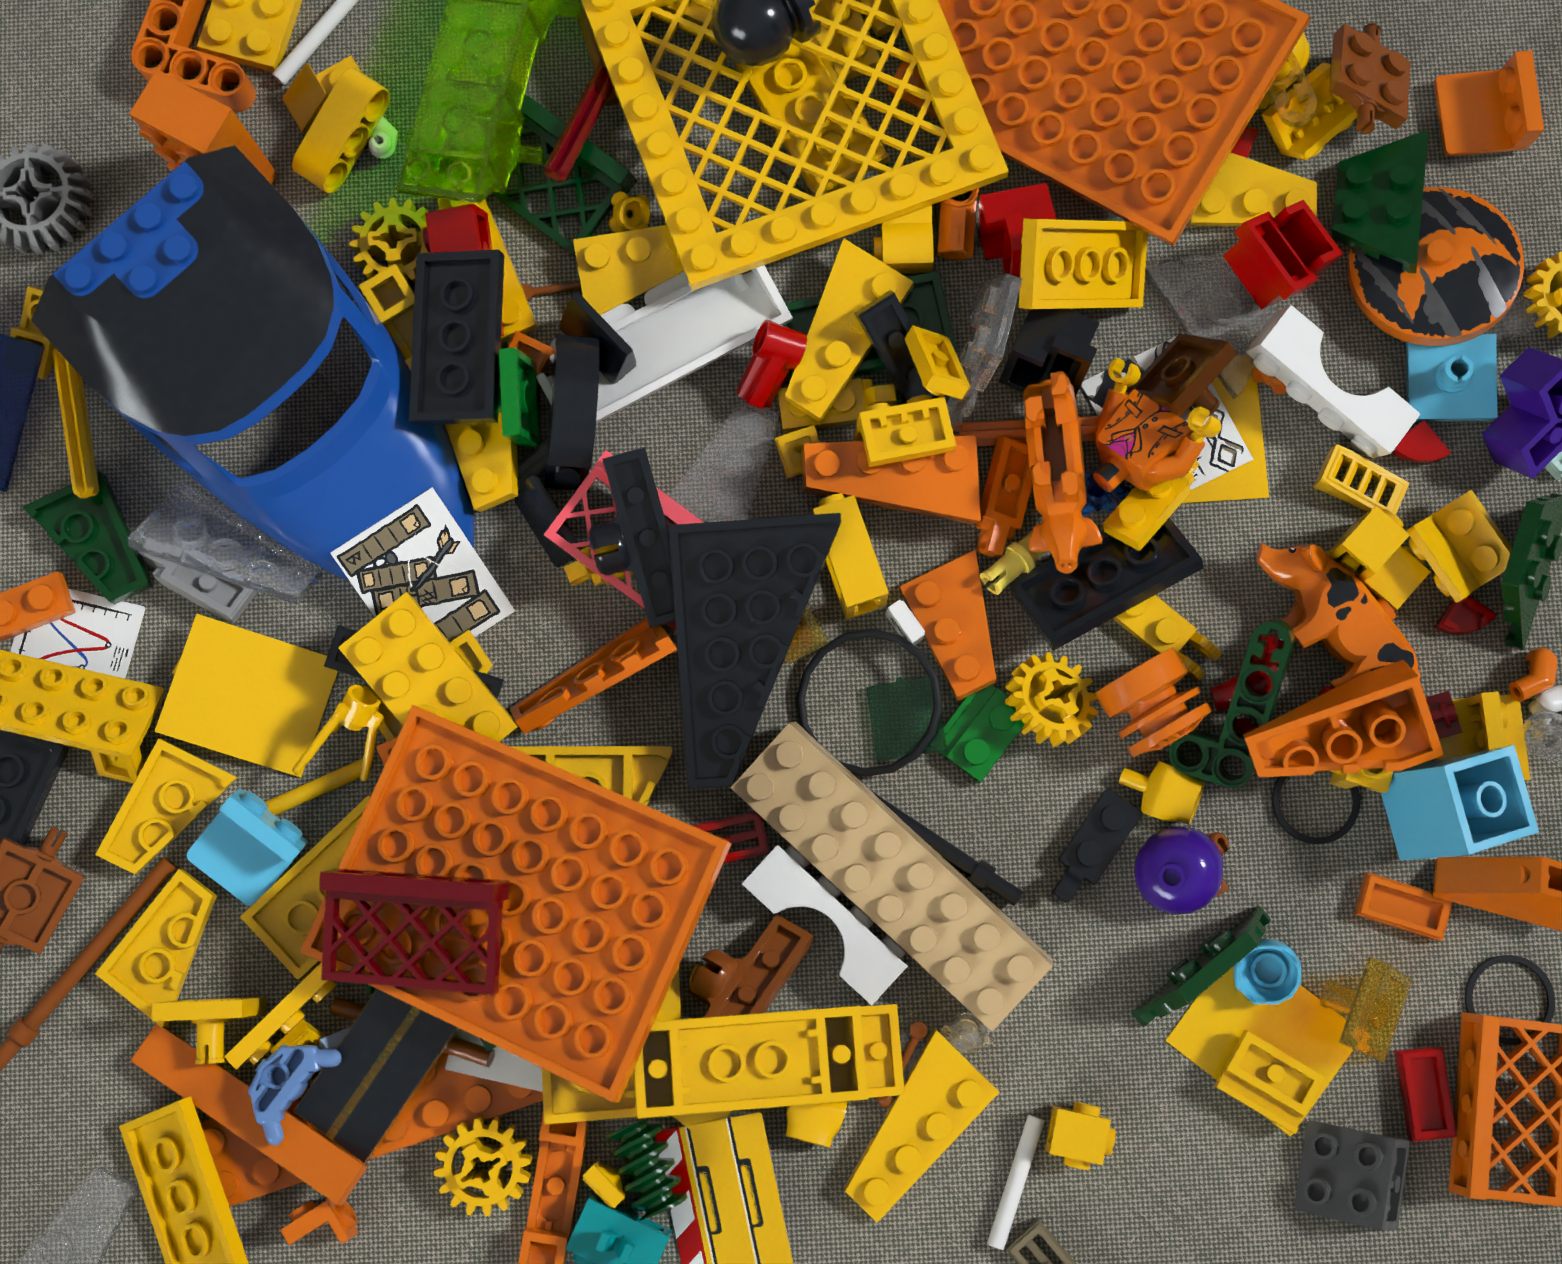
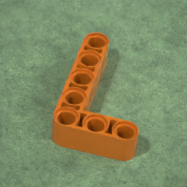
M151 0L131 52L132 63L146 81L149 82L155 70H158L222 103L234 112H242L249 109L255 101L256 91L240 65L230 60L191 49L209 0ZM176 22L172 29L164 31L169 24ZM162 59L158 66L150 68L154 61ZM198 70L201 71L196 78L188 80L190 74ZM239 82V85L234 90L225 91L230 84Z

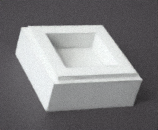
M899 599L887 608L885 616L899 635L914 646L923 640L925 630L903 600Z

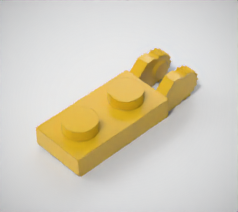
M1156 595L1112 618L1156 655L1174 647L1188 670L1186 675L1194 681L1199 682L1205 673L1196 662L1179 652L1187 642L1207 659L1217 661L1221 656L1222 652H1220L1221 650L1205 636L1197 633L1196 627Z

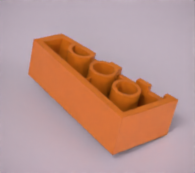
M976 435L954 436L956 448L953 452L873 467L868 465L863 441L805 443L800 450L803 492L826 497L842 493L844 498L854 495L857 502L876 505L881 508L902 510L921 514L922 516L975 525L981 522Z

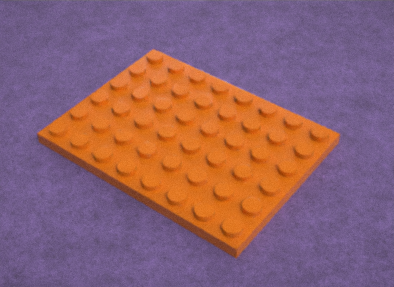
M938 0L1002 155L1113 215L1131 222L1141 230L1173 247L1310 22V15L1279 0ZM902 61L894 77L902 80L910 63ZM916 67L909 84L926 90ZM888 85L886 90L894 97L898 89ZM905 91L901 98L902 102L919 111L925 101ZM931 103L926 114L938 120Z
M412 705L338 868L510 881L509 899L503 900L499 988L497 994L488 995L368 985L616 1103L620 1102L732 843ZM326 895L300 952L322 962ZM340 899L339 917L350 928L364 914L353 900ZM366 901L371 908L377 903ZM387 903L376 913L391 932L406 919V916L395 903ZM408 904L413 909V911H415L420 906ZM430 906L419 916L434 936L450 922L438 906ZM464 908L452 909L456 914H459ZM474 909L462 920L477 940L488 931L489 910ZM370 921L354 934L368 953L384 940ZM412 924L396 938L411 957L427 943ZM455 927L439 941L454 961L470 947ZM487 941L482 945L486 950ZM347 942L337 950V970L351 971L362 961ZM389 945L374 959L385 974L393 975L404 965ZM433 949L417 962L428 978H437L447 969V966ZM474 952L459 967L471 981L485 983L486 964ZM365 967V968L361 971V972L371 973L370 970H369L367 967ZM408 970V971L403 975V976H413V977H414V975L410 972V970ZM453 974L446 978L449 980H457Z

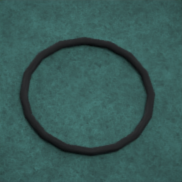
M874 628L845 632L820 647L803 670L796 697L799 724L817 741L808 725L805 696L810 676L825 654L846 641L875 637L899 644L918 659L930 679L934 704L928 730L912 752L890 765L863 768L840 762L852 774L863 777L894 773L917 759L935 736L942 710L939 679L924 652L901 635Z

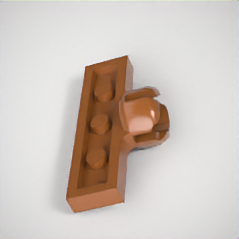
M776 914L744 958H733L720 949L707 951L701 958L707 962L706 966L697 964L689 980L691 995L709 1007L704 1018L765 1013L813 944V934Z

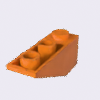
M1542 856L1438 857L1435 860L1433 897L1562 931V862Z

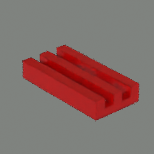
M756 811L694 825V827L705 832L754 822L755 830L721 838L732 844L758 838L759 846L727 853L723 864L770 853L763 819Z

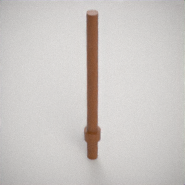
M166 857L161 859L25 1017L20 1016L7 1030L9 1036L0 1045V1072L23 1046L29 1047L40 1034L39 1027L178 868L171 860Z

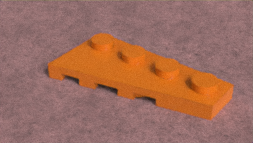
M646 617L509 709L514 721L523 734L532 730H541L560 714L678 649L662 626L658 625L650 628L648 618Z

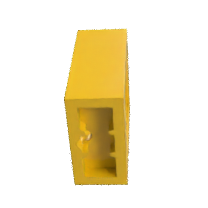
M838 493L821 499L818 502L819 507L813 508V515L841 513L842 522L825 562L845 620L885 608L889 592L855 496L852 495L844 498L842 493Z

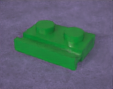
M990 685L965 698L930 744V747L937 750L947 760L980 784L1022 729L1024 723L1022 720H1011L1010 717L1016 712V708L1005 704V700L1009 696L1000 689Z

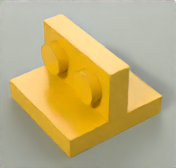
M1499 691L1480 693L1468 698L1452 699L1463 733L1439 739L1444 756L1436 758L1435 761L1514 745L1524 781L1531 780L1520 702L1516 701L1511 694L1499 695Z

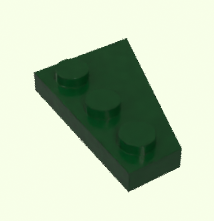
M97 472L99 492L96 496L86 499L79 498L73 493L72 484L22 506L45 529L47 535L76 563L79 570L109 602L117 604L154 587L104 473Z

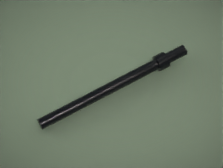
M874 793L948 863L968 875L970 883L981 890L986 887L1015 906L1023 891L996 874L995 867L983 859L978 862Z

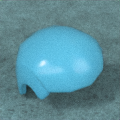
M1261 938L1259 945L1233 966V979L1236 990L1240 991L1253 1004L1278 1005L1292 998L1300 986L1301 962L1294 951L1285 943L1276 939Z

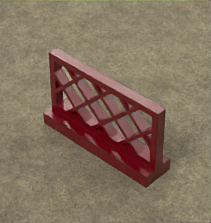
M343 868L320 872L319 890L326 891L321 980L488 995L497 994L499 988L503 900L509 899L510 881ZM340 899L353 900L364 914L350 928L339 917ZM366 901L377 903L371 908ZM387 903H395L406 916V919L393 932L387 928L376 914ZM408 904L420 906L415 911H413V909ZM430 906H438L450 921L435 936L419 918ZM452 908L464 909L459 914H456ZM474 909L489 910L488 931L477 940L462 920ZM368 921L384 938L370 953L366 951L354 936ZM411 924L427 942L413 957L409 955L396 939ZM454 927L470 945L455 961L439 942ZM486 941L487 950L482 946ZM347 942L362 961L351 971L336 970L337 950ZM388 945L404 963L393 975L385 974L374 960ZM431 949L447 966V969L437 978H428L417 964ZM474 952L486 964L485 983L471 981L459 967ZM365 967H367V968L370 970L371 973H366V972H361V971H362ZM408 970H410V972L414 975V977H413V976H403V975H404ZM453 974L457 980H449L446 978Z

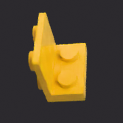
M919 395L907 400V404L890 407L889 403H876L866 407L864 412H859L853 441H863L869 467L953 452L956 448V442L945 397L932 399L931 395Z
M1472 489L1407 529L1411 537L1409 545L1412 551L1420 560H1427L1436 573L1434 581L1439 590L1445 596H1451L1456 603L1466 598L1483 584L1505 572L1512 550L1511 545Z

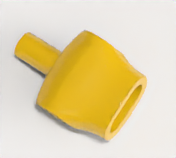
M1162 761L1156 764L1150 776L1124 768L1119 779V784L1143 792L1142 813L1164 821H1177L1185 824H1191L1205 786L1204 781L1176 770L1173 765Z
M847 1101L787 1106V1129L785 1136L809 1144L831 1148L832 1141L844 1120Z

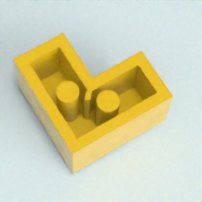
M1375 506L1347 529L1327 552V555L1358 577L1375 599L1383 598L1395 612L1431 571L1423 565L1424 561L1420 560L1411 548L1401 546L1410 534L1402 528L1403 522L1400 518L1389 510H1381Z

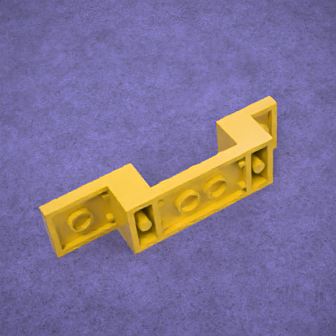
M897 1004L654 1022L620 1102L616 1103L541 1068L544 1125L867 1100L872 1097L905 1095Z

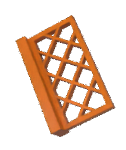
M1462 1012L1454 1108L1457 1137L1452 1138L1448 1192L1471 1199H1495L1562 1207V1024ZM1500 1026L1511 1027L1522 1041L1508 1055L1499 1046ZM1524 1029L1535 1031L1531 1035H1528ZM1548 1032L1559 1033L1558 1052L1547 1060L1536 1046V1043ZM1529 1050L1541 1067L1525 1080L1513 1063ZM1507 1070L1519 1087L1503 1101L1495 1090L1496 1079ZM1548 1075L1555 1084V1097L1544 1105L1533 1091V1088ZM1526 1095L1538 1112L1522 1126L1510 1108ZM1504 1116L1516 1132L1500 1146L1493 1138L1492 1130L1493 1124ZM1545 1120L1552 1129V1142L1541 1151L1529 1134ZM1523 1141L1535 1157L1519 1171L1507 1154ZM1501 1161L1512 1178L1500 1189L1488 1188L1490 1169ZM1540 1166L1549 1175L1548 1195L1536 1194L1526 1181ZM1520 1186L1524 1192L1514 1190Z

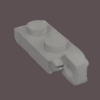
M148 539L139 551L142 556V562L155 570L152 575L160 584L234 625L258 593L257 587L253 583L186 545L182 547L174 545L171 550H168L153 540Z

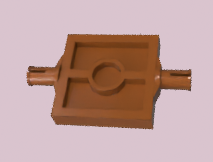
M1344 23L1333 36L1329 92L1342 98L1356 110L1358 114L1356 130L1358 132L1361 130V134L1373 132L1375 129V119L1397 129L1408 118L1411 62L1401 53L1391 51L1381 45V26L1378 25L1376 27L1377 23H1368L1364 26L1363 32H1359Z
M51 826L40 848L25 847L4 836L0 840V951L4 944L18 945L41 955L84 880L85 876L83 873L63 865L55 857L66 836H68L67 832L61 829L59 831L57 827Z

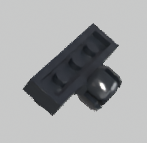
M642 447L602 458L617 512L616 517L612 520L591 527L589 530V543L591 550L616 543L618 548L594 555L596 567L604 575H611L622 571L633 572L637 579L650 628L675 621L669 531L646 449Z

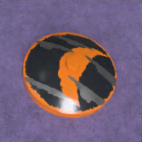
M1424 187L1416 273H1408L1402 270L1403 264L1382 255L1378 260L1364 254L1360 248L1351 247L1347 262V276L1356 304L1376 327L1408 343L1423 346H1448L1463 343L1484 334L1507 314L1522 283L1524 255L1515 229L1509 220L1492 204L1466 191L1446 187Z

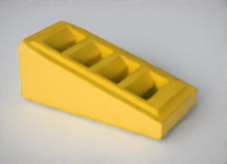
M1335 444L1329 450L1313 488L1367 512L1377 506L1381 510L1386 509L1396 515L1410 483L1356 452ZM1341 465L1347 467L1342 482L1335 478ZM1358 472L1363 475L1355 490L1350 487L1355 473ZM1374 479L1378 482L1370 498L1364 495L1370 480ZM1387 485L1394 489L1387 505L1384 506L1379 503V500Z

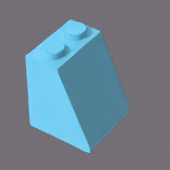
M1514 745L1421 763L1401 771H1394L1389 790L1381 793L1400 861L1470 855L1539 832Z

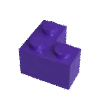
M1528 347L1499 375L1511 405L1482 433V436L1493 462L1533 479L1562 451V359Z

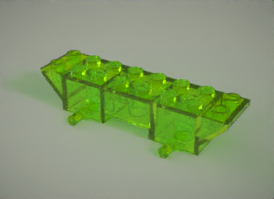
M445 0L447 4L412 131L407 130V136H405L404 142L407 150L396 187L398 193L480 204L493 191L506 192L510 174L518 162L538 165L543 163V147L521 145L520 134L525 119L521 112V106L537 45H544L548 27L556 15L580 17L579 12L582 9L580 0Z

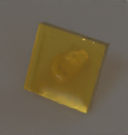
M1368 957L1358 989L1339 984L1334 980H1328L1323 989L1340 996V998L1321 993V1006L1348 1015L1339 1043L1368 1058L1384 1063L1413 980L1386 962Z

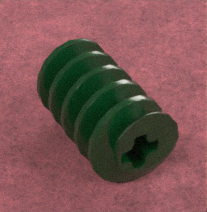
M649 1118L605 1136L607 1141L621 1142V1145L611 1155L612 1158H627V1162L617 1172L619 1175H633L634 1179L623 1189L625 1192H639L640 1196L630 1204L631 1210H645L646 1212L638 1221L674 1208L687 1199L686 1192H672V1189L681 1182L680 1175L665 1174L675 1164L674 1158L659 1157L669 1144L668 1141L653 1140V1137L662 1130V1125L647 1124Z

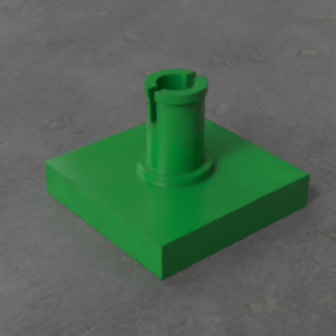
M516 347L499 349L500 387L498 413H502V434L522 447L540 446L538 380L536 378L537 362Z

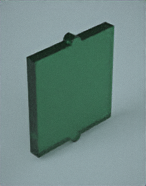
M928 676L910 680L898 677L896 682L866 687L876 760L880 762L904 757L914 750L928 730L934 707L930 679ZM942 712L936 734L921 755L947 751Z

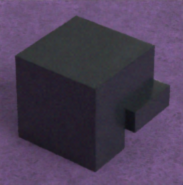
M1030 309L1012 347L999 383L1023 393L1027 385L1038 384L1042 380L1051 379L1050 373L1062 371L1073 385L1076 397L1097 351V348L1090 346V343L1100 322L1070 309Z

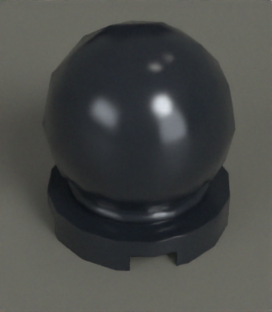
M717 0L712 12V31L718 48L733 62L752 67L776 61L789 49L792 38L800 43H805L820 34L822 25L821 21L816 20L813 22L809 8L816 5L814 0Z

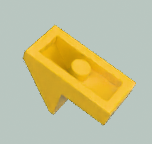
M351 55L315 75L309 63L305 64L282 99L303 135L308 132L341 74L350 68H356L360 71Z

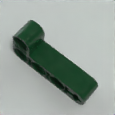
M1271 619L1263 622L1254 630L1249 641L1221 736L1193 730L1174 741L1170 747L1169 758L1176 770L1229 788L1240 787L1250 779L1255 768L1243 737L1244 733L1240 732L1236 726V717L1241 713H1249L1257 719L1259 727L1271 721L1295 643L1294 631L1288 623L1280 619ZM1273 629L1279 631L1278 639L1284 641V646L1278 645L1272 652L1270 662H1279V667L1268 661L1254 660L1255 655L1260 659L1265 656L1268 642L1262 639V635H1268ZM1263 671L1270 677L1272 686L1269 692L1257 693L1252 690L1248 682L1251 672ZM1186 741L1197 743L1203 752L1201 761L1190 762L1186 760L1181 752L1182 743ZM1228 755L1240 757L1246 766L1245 773L1238 776L1229 774L1223 766L1224 757Z

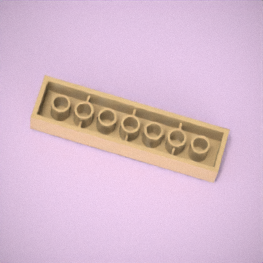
M797 722L788 723L730 787L992 1032L1053 967V958L915 833Z

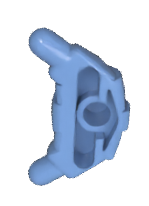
M283 1044L268 1058H264L255 1070L257 1073L247 1093L251 1097L256 1122L262 1125L265 1138L270 1145H279L283 1141L284 1132L281 1121L285 1118V1111L291 1106L293 1101L300 1098L308 1086L307 1081L313 1076L314 1072H318L322 1067H336L340 1064L342 1057L338 1050L319 1049L314 1045L288 1046Z

